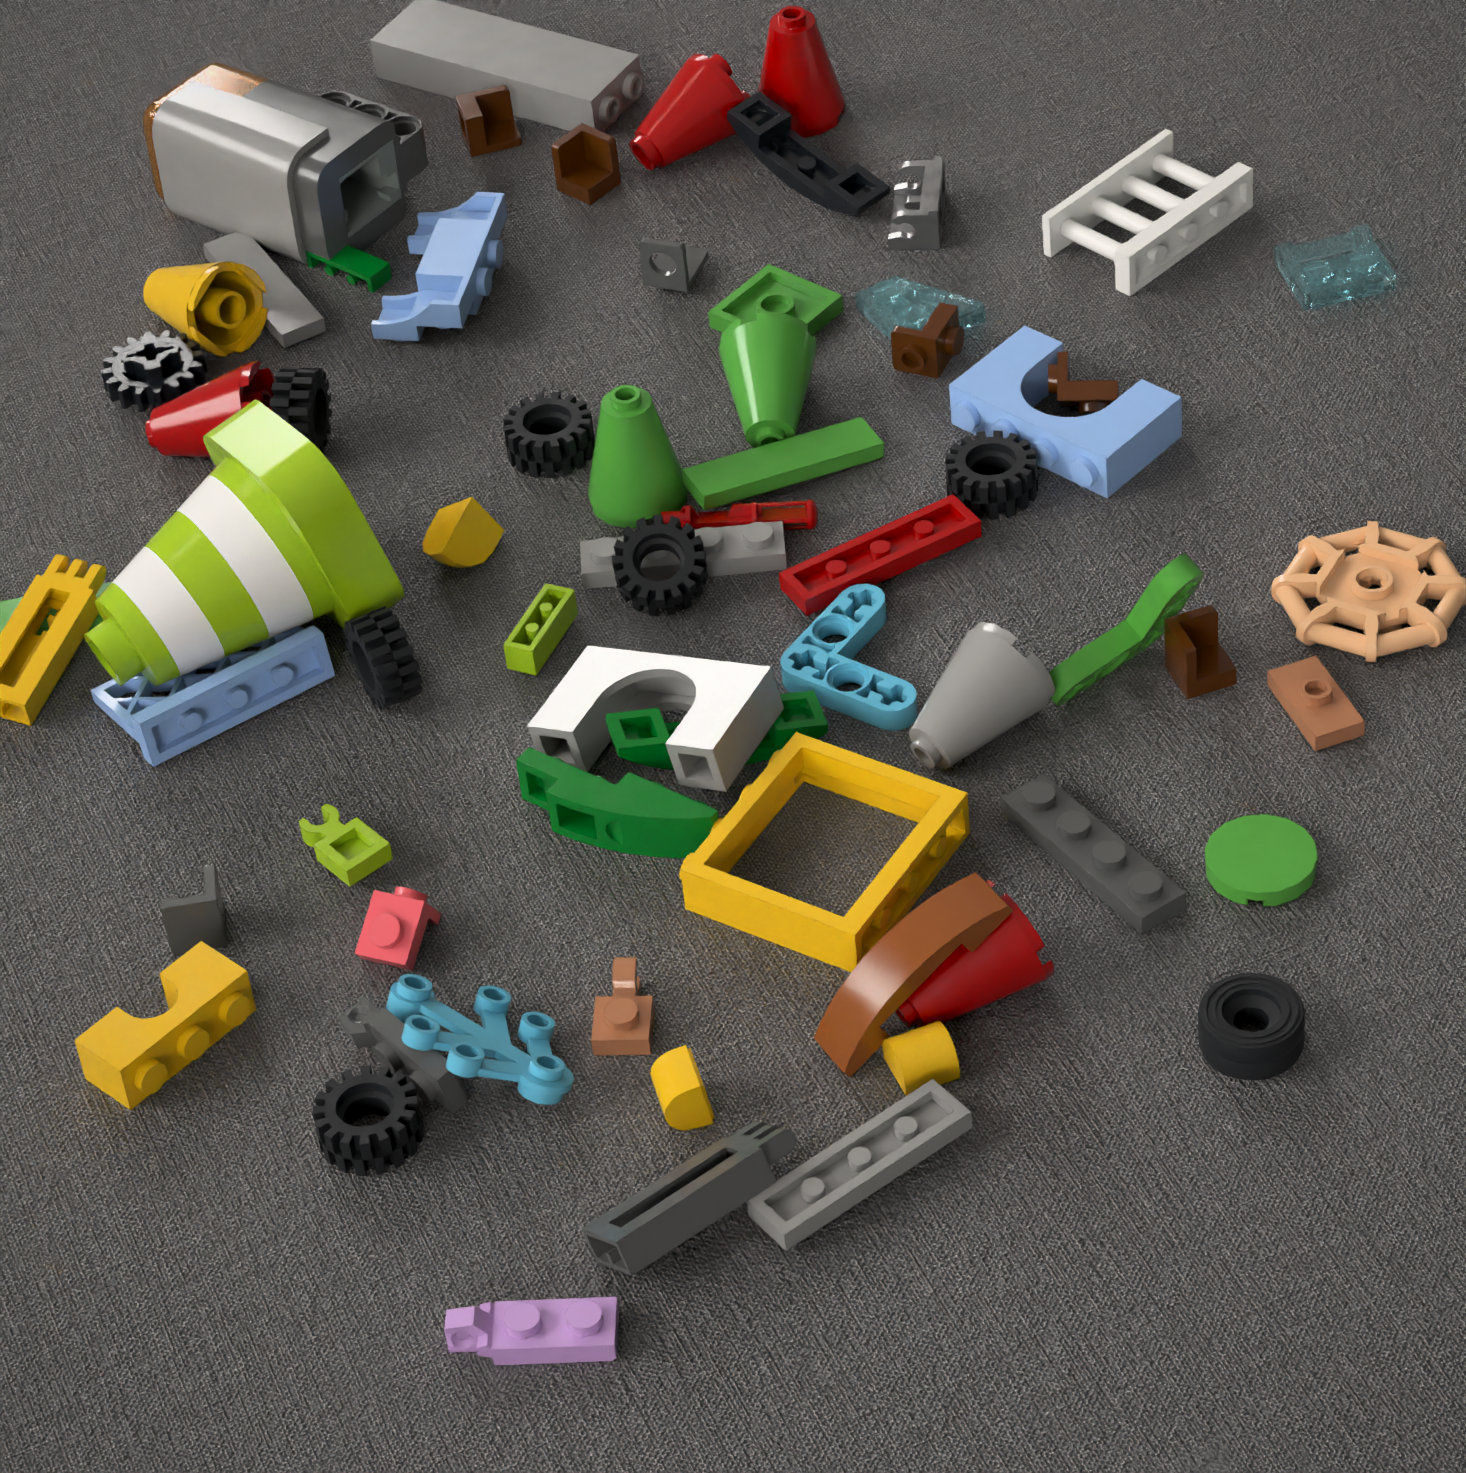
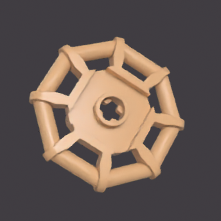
M1367 521V526L1320 538L1313 535L1307 536L1299 542V551L1283 575L1276 577L1271 585L1272 598L1282 604L1296 628V638L1307 646L1318 643L1365 657V662L1376 663L1377 657L1423 645L1430 647L1439 646L1447 640L1448 628L1461 607L1466 605V578L1460 575L1447 555L1445 542L1437 537L1424 539L1378 526V521ZM1358 550L1357 554L1345 556V552ZM1321 567L1317 574H1309L1312 568ZM1423 568L1432 569L1435 575L1428 576L1425 571L1421 574L1419 570ZM1372 584L1381 586L1377 589H1369ZM1316 597L1320 605L1310 611L1303 598ZM1427 599L1441 600L1433 613L1423 607ZM1336 622L1364 630V634L1333 626V624ZM1406 623L1411 626L1401 629L1402 625Z

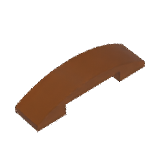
M976 872L942 889L899 921L862 958L829 1004L814 1039L842 1072L851 1077L883 1044V1040L890 1037L881 1025L960 944H963L973 952L1013 910Z

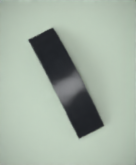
M757 92L727 111V120L752 153L780 180L809 200L836 212L858 215L890 194V186L860 164L856 163L846 170L791 129L792 115L762 92Z

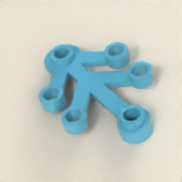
M404 974L399 977L398 982L392 984L386 1009L405 1023L401 1037L403 1043L410 1048L421 1051L432 1049L449 1051L446 1068L451 1073L465 1078L479 1076L518 1082L517 1090L524 1098L543 1105L559 1103L563 1099V1095L571 1090L574 1081L572 1072L560 1058L552 1055L550 1042L555 1028V1021L550 1016L540 1012H526L522 1015L517 1036L522 1042L526 1043L528 1053L526 1054L511 1045L506 1022L511 995L506 990L489 985L478 989L473 1009L481 1017L483 1026L481 1027L435 999V993L432 991L433 985L425 977L416 974ZM440 1025L453 1033L440 1031ZM484 1057L496 1058L497 1060L484 1059Z

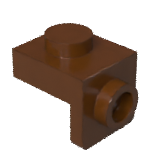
M940 302L922 330L895 326L891 332L894 369L938 379L953 355L957 356L963 347L964 329L959 327L958 306Z
M1068 351L1057 353V364H1048V393L1057 394L1059 406H1079V414L1089 415L1104 409L1119 397L1118 380L1070 381V357Z

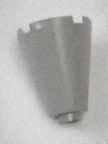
M980 622L967 632L909 730V737L912 742L910 745L911 752L923 765L929 768L937 766L942 769H948L1047 706L1050 698L1055 693L1051 675L1033 652L1025 658L1013 647L1018 638L1011 632L996 624Z

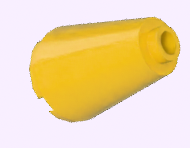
M225 261L163 267L153 271L144 285V301L152 312L181 334H187L189 340L199 342L201 349L216 356H227L234 352L241 353L249 349L260 336L267 320L268 308L263 307L262 292L267 293L265 284L255 270L238 262Z

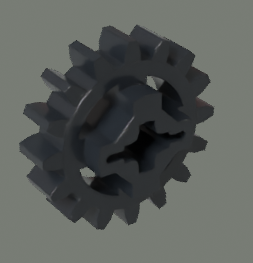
M165 330L160 337H156L150 331L145 332L144 336L139 338L140 341L132 337L127 338L128 346L125 348L114 346L112 348L113 357L103 359L104 369L101 370L105 391H108L110 400L112 402L120 400L123 409L137 404L139 412H145L149 405L158 407L197 388L196 385L205 384V373L208 372L204 351L200 350L199 342H188V337L185 333L178 335L176 338H171L170 330Z

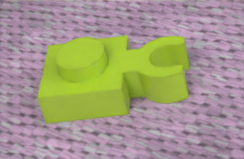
M324 804L321 806L324 820L322 825H313L305 818L298 821L302 839L305 844L314 847L317 861L349 887L393 859L391 846L387 840L357 817L345 825L342 824L339 811L332 805Z

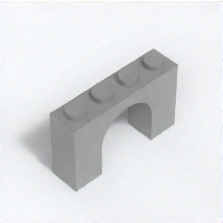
M588 645L527 727L537 751L551 757H558L565 763L588 772L612 740L606 724L607 713L659 708L660 711H687L685 717L665 743L680 786L726 792L781 714L784 706L771 666Z

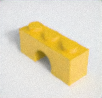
M202 941L159 973L169 1008L167 1012L153 1018H137L116 1007L74 1040L85 1079L130 1110L150 1094L157 1092L165 1082L193 1060L202 1056L209 1047L234 1027L242 1024L249 1015L256 1011L247 970Z

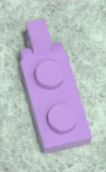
M617 1297L495 1301V1304L492 1302L480 1304L479 1308L470 1306L446 1310L444 1328L449 1353L477 1352L478 1356L493 1358L494 1366L614 1361V1359H617L618 1344Z

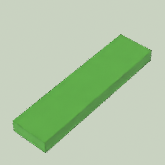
M858 417L682 469V483L702 509L709 510L883 458L884 442L862 417Z

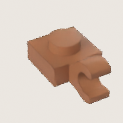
M637 957L614 958L612 972L613 996L595 997L591 1037L594 1056L651 1055L655 1008L653 995L640 996L641 979L637 977Z

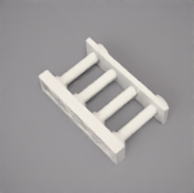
M1165 129L1042 215L1044 255L1052 257L1072 242L1086 247L1114 261L1116 290L1132 296L1253 207V168L1237 162L1219 176L1212 177L1173 159V132ZM1167 176L1197 190V192L1186 199H1182L1154 186V184ZM1137 198L1167 213L1153 222L1123 206ZM1105 219L1136 235L1122 244L1092 230V228Z

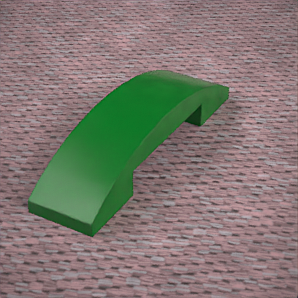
M814 690L780 694L784 709L745 765L770 759L773 753L781 750L796 732L815 739L828 733L829 724ZM659 708L606 714V724L618 757L648 767L674 770L665 743L680 722L664 723Z

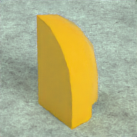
M469 497L437 511L422 542L423 552L433 560L449 567L465 568L484 563L494 552L505 530L473 497Z

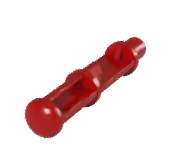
M807 499V501L732 504L729 511L696 512L692 505L683 506L680 511H661L663 523L669 524L670 518L673 516L680 518L682 528L688 523L694 530L704 527L715 528L746 525L754 522L766 523L783 521V524L806 523L802 525H783V530H813L818 523V508L811 499ZM805 505V507L762 509V507Z

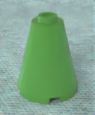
M756 313V321L742 324L740 318L732 322L722 332L719 343V355L746 441L749 445L756 448L795 436L817 355L815 336H811L808 325L804 321L784 313Z
M620 385L614 388L601 401L588 487V498L592 504L593 512L596 517L609 525L637 528L636 520L643 517L646 520L653 518V515H661V511H680L687 501L688 494L687 488L682 483V467L651 395L646 390L634 385Z

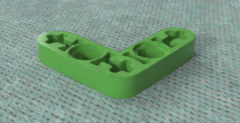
M1187 553L1175 558L1155 575L1124 621L1062 661L1049 672L1055 687V693L1050 699L1056 706L1063 705L1147 649L1165 633L1164 619L1180 613L1205 575Z

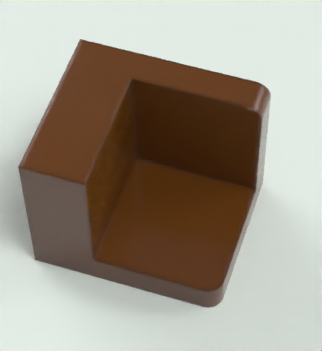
M506 85L455 96L461 134L471 157L522 145L521 134L513 116L510 91Z
M581 123L552 144L551 150L558 191L591 205L621 184L616 140L614 137Z
M1212 605L1164 619L1165 667L1187 699L1236 685V667L1218 643V612Z

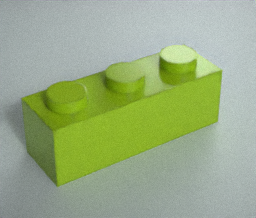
M548 583L544 584L503 644L507 669L537 676L578 615L574 589Z

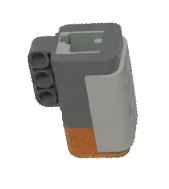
M212 62L201 67L152 101L143 112L142 127L154 187L158 196L165 201L169 211L174 215L225 235L233 232L252 237L262 249L307 265L305 251L328 260L334 257L346 245L363 251L401 221L406 212L404 195L407 192L406 183L421 173L428 165L423 123L416 116L347 92L330 91L316 96L224 63Z

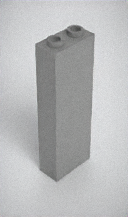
M414 0L370 40L376 76L378 78L456 99L455 96L506 85L510 91L513 116L571 131L583 123L604 132L644 92V77L641 74L639 54L438 0Z

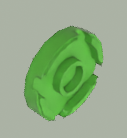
M1269 814L1245 815L1225 822L1213 832L1205 847L1207 880L1217 893L1235 903L1248 905V900L1263 901V907L1278 906L1301 896L1312 886L1316 876V868L1318 866L1316 842L1305 828L1287 818Z

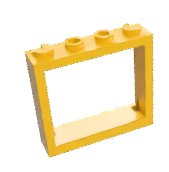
M796 732L781 750L773 753L767 767L753 784L750 783L745 786L739 800L726 816L719 818L714 823L710 835L699 848L684 859L680 868L679 879L682 880L685 909L852 972L872 947L904 918L969 835L968 793ZM803 782L918 822L917 826L844 917L728 874Z

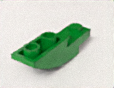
M530 747L516 759L522 799L549 811L553 832L585 844L633 855L686 858L687 855L695 852L710 835L714 823L718 820V811L709 807L704 802L692 800L665 788L658 782H651L630 772L615 785L601 776H594L565 763L558 757H551Z

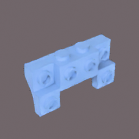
M476 192L468 201L455 208L439 212L418 213L417 230L414 235H409L407 238L409 254L423 255L415 273L418 292L399 296L383 295L381 299L383 309L379 319L372 320L371 322L373 339H388L398 342L419 341L425 327L462 329L468 314L477 315L483 297L490 295L493 272L495 268L501 267L503 261V243L498 239L508 217L504 193Z

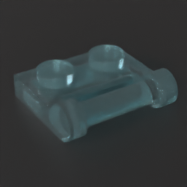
M1368 224L1354 226L1351 228V232L1297 245H1293L1291 242H1284L1274 246L1276 266L1304 311L1395 290L1396 274L1374 242L1373 233ZM1355 251V252H1353V253L1346 254V255H1342V256H1337V257H1333V258H1329V259H1324V260H1317V259H1321V258H1326V257H1330V256H1334V255H1339V254H1343V253H1348V252Z

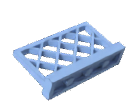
M314 625L306 629L297 626L250 646L261 647L259 651H239L199 668L216 669L213 674H196L198 671L196 669L159 686H155L140 672L122 686L112 679L90 691L94 703L140 744L144 759L154 767L334 677L335 673L323 632ZM171 691L168 696L150 697L153 692ZM136 692L134 697L118 698L126 693Z

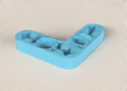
M867 583L856 584L846 588L789 646L781 656L780 665L782 684L789 692L814 690L820 705L880 729L896 731L908 728L918 717L916 689L906 680L852 660L887 621L886 600L882 589ZM830 635L846 637L845 640L838 643L822 641L823 638ZM845 683H857L862 686L854 691H839L836 689L839 685Z

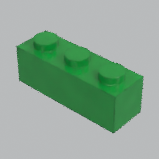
M346 245L330 260L305 250L309 267L313 268L318 263L324 262L328 264L324 268L328 275L333 276L339 270L349 273L346 276L348 283L355 285L361 279L366 280L368 290L372 293L392 278L389 262L349 245Z

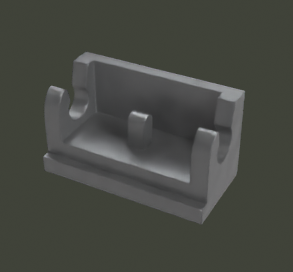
M935 156L934 160L903 162L898 166V174H916L921 180L918 183L905 182L895 185L890 234H888V250H940L946 202L944 156Z

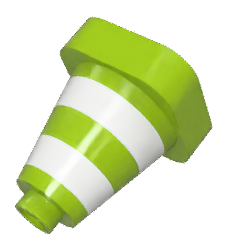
M258 400L252 401L203 436L206 449L216 465L215 469L95 600V605L103 621L84 634V637L99 662L120 686L140 672L152 684L159 686L327 614L344 628L346 621L383 606L391 608L405 597L398 576L339 473L308 438Z

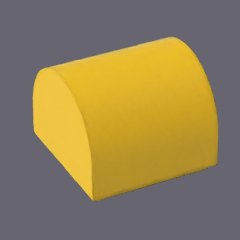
M936 1021L883 1040V1058L905 1096L932 1079L941 1085L960 1078L957 1053L950 1034L941 1021Z
M684 1045L661 1055L652 1065L650 1076L666 1122L672 1128L682 1131L713 1124L715 1116L691 1048L687 1049V1046Z

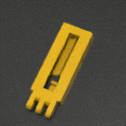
M56 554L43 576L38 574L35 576L0 634L1 718L32 726L84 639V634L88 632L99 613L95 600L97 599L96 594L106 577L105 566L94 563L88 570L87 561L74 559L70 565L68 556ZM51 609L57 610L55 616L49 614L47 617L49 630L43 631L41 636L36 635Z

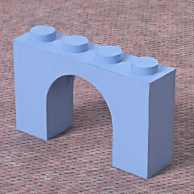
M1025 325L949 384L951 424L976 435V432L985 431L986 437H993L994 430L1003 431V438H1007L1010 433L1019 436V442L1026 439L1030 443L1031 449H1035L1038 466L1105 498H1109L1182 437V398L1143 379L1139 380L1110 405L1089 415L1059 417L1034 409L1035 405L1049 395L1048 364H1057V353L1063 351V343Z

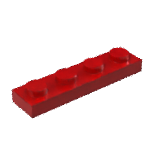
M952 494L779 572L780 589L808 616L828 607L842 591L850 586L866 583L876 585L981 537V520Z

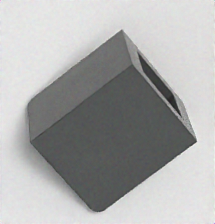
M215 864L203 865L205 894L164 900L161 903V912L173 956L185 954L200 941L213 949L228 947L226 910Z

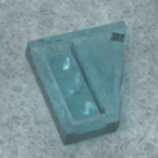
M897 276L880 281L874 286L855 293L856 309L890 340L891 332L895 326L922 330L940 302L958 306L959 327H963L964 330L986 321L985 305L981 302Z

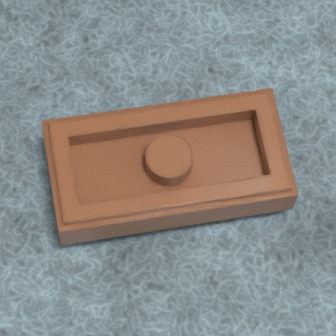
M1317 656L1267 671V686L1315 751L1365 735L1364 719Z

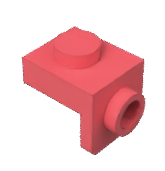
M396 887L394 894L374 890L354 954L364 960L413 971L427 923L438 925L441 913L426 903L428 896L419 891L405 887Z

